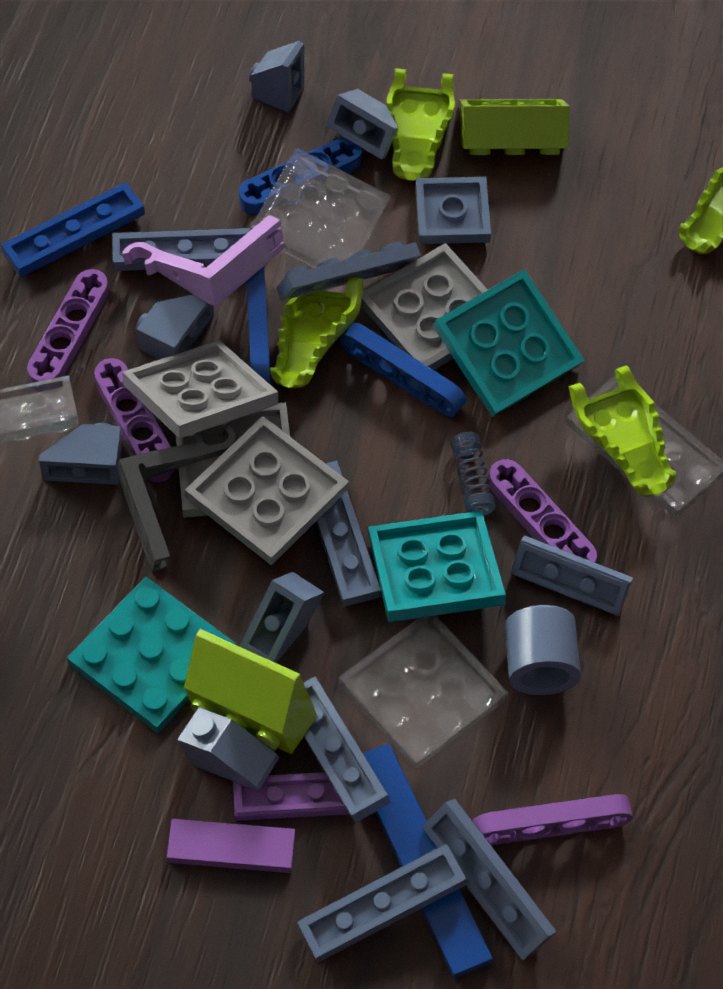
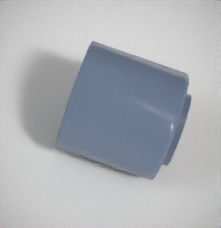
M537 605L520 609L508 617L505 622L509 681L514 689L529 695H550L569 690L578 684L581 679L576 622L571 612L558 606Z

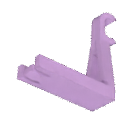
M268 215L206 268L202 263L166 253L144 242L128 245L123 250L125 265L132 264L137 258L146 259L145 268L147 276L158 271L204 302L216 307L284 250L285 243L283 242L284 237L282 228H280V220Z

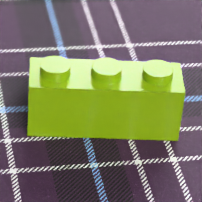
M562 99L459 100L461 145L463 149H469V154L489 155L490 149H504V154L523 155L525 154V149H539V154L557 155L560 154V149H569L570 106Z
M202 629L198 631L195 636L184 689L192 703L190 705L192 710L196 712L198 708H202L232 719L270 749L276 750L279 748L292 754L318 716L300 674Z

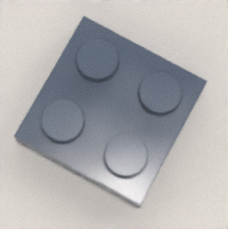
M486 177L416 178L415 192L419 244L490 243L491 226Z

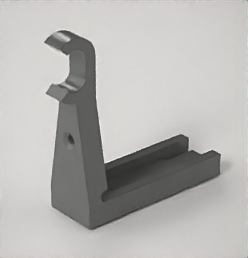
M229 423L226 424L223 435L227 439L224 442L207 445L203 441V434L197 432L193 443L133 455L119 460L117 476L152 573L167 569L165 560L170 559V554L143 480L222 455L234 444L236 439L235 430Z

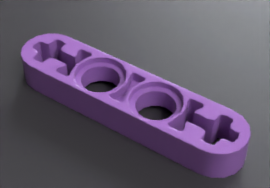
M95 269L85 270L73 282L29 360L27 366L29 381L35 389L40 391L53 390L64 378L108 298V282L103 272ZM93 284H97L98 288L93 287L88 294V300H86V287L91 288ZM78 309L86 313L85 318L80 321H71L67 318V314L73 310ZM57 338H67L71 342L67 348L61 350L54 349L51 346V343ZM48 358L51 359V373L46 372L43 376H39L38 371L44 372L49 365Z
M109 358L99 362L94 372L97 389L116 425L121 426L122 436L132 454L138 455L151 452L154 449L156 451L170 448L171 446L153 413L123 385L122 372L128 370L123 361ZM112 373L114 377H118L119 388L116 390L109 377L106 378V375ZM124 399H132L137 403V406L132 411L124 412L117 408V404ZM142 427L148 428L153 432L149 439L143 441L137 440L132 436L136 429ZM175 470L149 478V480L152 482L167 481L173 476Z
M501 459L491 466L488 485L492 487L491 492L535 540L571 554L574 553V555L579 557L584 555L587 560L596 563L597 552L592 543L518 463L509 459ZM502 474L504 477L511 475L513 477L512 485L507 480L500 482L499 475ZM525 498H532L538 501L540 508L534 512H527L520 507L519 502ZM549 525H558L564 530L565 534L561 538L552 539L545 535L543 529ZM570 541H572L571 548L567 546Z
M616 794L494 811L475 817L472 822L490 845L620 827L631 822L633 815L628 796Z

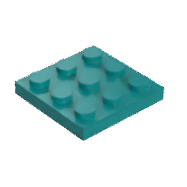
M525 269L443 315L432 324L492 418L577 368L585 361Z
M482 511L368 527V538L388 622L506 605L505 590Z
M145 577L67 657V662L71 668L158 734L190 700L184 689L195 636L198 631L202 629L235 645L236 643L148 577Z

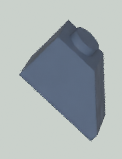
M296 41L270 50L260 63L256 62L253 65L249 74V82L252 83V98L289 113L304 90V43Z
M359 89L337 95L325 125L380 159L386 158L398 128L387 106Z
M194 294L156 302L148 314L144 313L141 315L136 324L135 333H137L138 349L159 360L190 350L213 318L214 306L204 302Z
M108 423L80 425L40 454L39 464L42 480L118 485L117 469L119 460L122 459L123 451L121 426H112Z
M294 572L273 579L240 646L277 663L309 624L324 592Z
M202 708L197 709L178 738V742L194 767L259 791L279 759L276 752L232 719Z

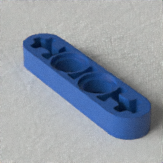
M345 137L338 138L250 178L239 187V205L244 212L258 215L349 174L361 165L362 147ZM311 164H320L325 167V170L315 174L309 172L306 168ZM284 177L295 181L294 185L287 188L278 186L276 182ZM250 194H254V196H256V197H260V196H261V198L256 200L255 197H253V196H250V197H249V195H250Z
M262 267L246 281L250 365L257 374L270 384L264 267Z
M352 323L340 336V343L348 354L447 417H454L465 405L466 396L457 385L359 323Z

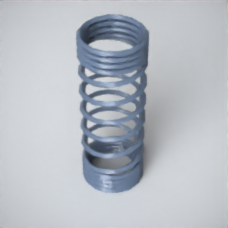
M474 432L460 433L451 440L453 456L456 458L455 464L458 467L457 473L460 476L461 491L464 493L463 500L465 501L466 513L482 511L483 516H486L494 511L496 505L494 496L489 493L492 487L487 485L490 479L488 476H485L487 469L482 467L485 464V460L480 458L483 455V451L480 450L482 446L480 436ZM478 451L480 452V455L477 456V457H475V458H471V459H462V458H460L461 456H463V457H465V456H470V455H473V454L477 453ZM458 460L464 461L460 465L458 464ZM470 461H483L482 464L476 467H461ZM460 468L463 469V470H466V471H464V472L461 474V473H460ZM471 470H485L484 473L477 476H464ZM462 477H463V478H467L468 480H466V481L463 483ZM477 478L487 479L484 483L478 485L466 484ZM464 486H465V487H470V488L465 492ZM478 487L489 488L487 491L483 493H468L471 490Z

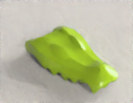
M395 68L394 80L386 102V106L398 127L392 141L393 173L398 178L416 181V178H428L431 176L436 152L454 115V74L443 73L441 90L405 86L407 79L406 69Z
M723 167L716 170L708 183L707 190L703 191L697 202L694 213L690 215L684 224L681 223L679 228L680 240L689 249L699 254H708L723 242Z
M350 277L347 281L346 293L318 291L291 298L284 306L283 316L281 315L282 328L278 329L279 341H277L280 353L277 356L275 368H270L272 378L277 384L288 388H300L310 382L318 362L356 319L363 297V278Z
M627 365L615 370V377L619 388L597 397L588 399L585 388L581 383L568 386L579 424L585 433L601 446L627 475L630 484L639 495L645 497L659 495L672 487L675 482L676 471L671 469L668 458L664 453L665 442L662 428L658 426L659 414L656 412L655 403L637 383Z

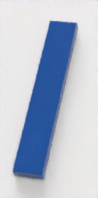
M390 743L363 753L391 801L390 804L376 811L375 814L400 867L437 849L436 845L422 828L427 820ZM460 889L420 909L453 979L492 963L493 958Z

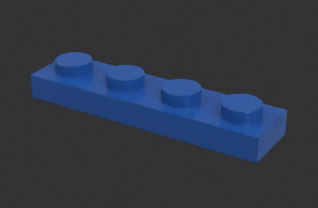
M125 182L2 243V253L19 277H22L145 215L144 205Z

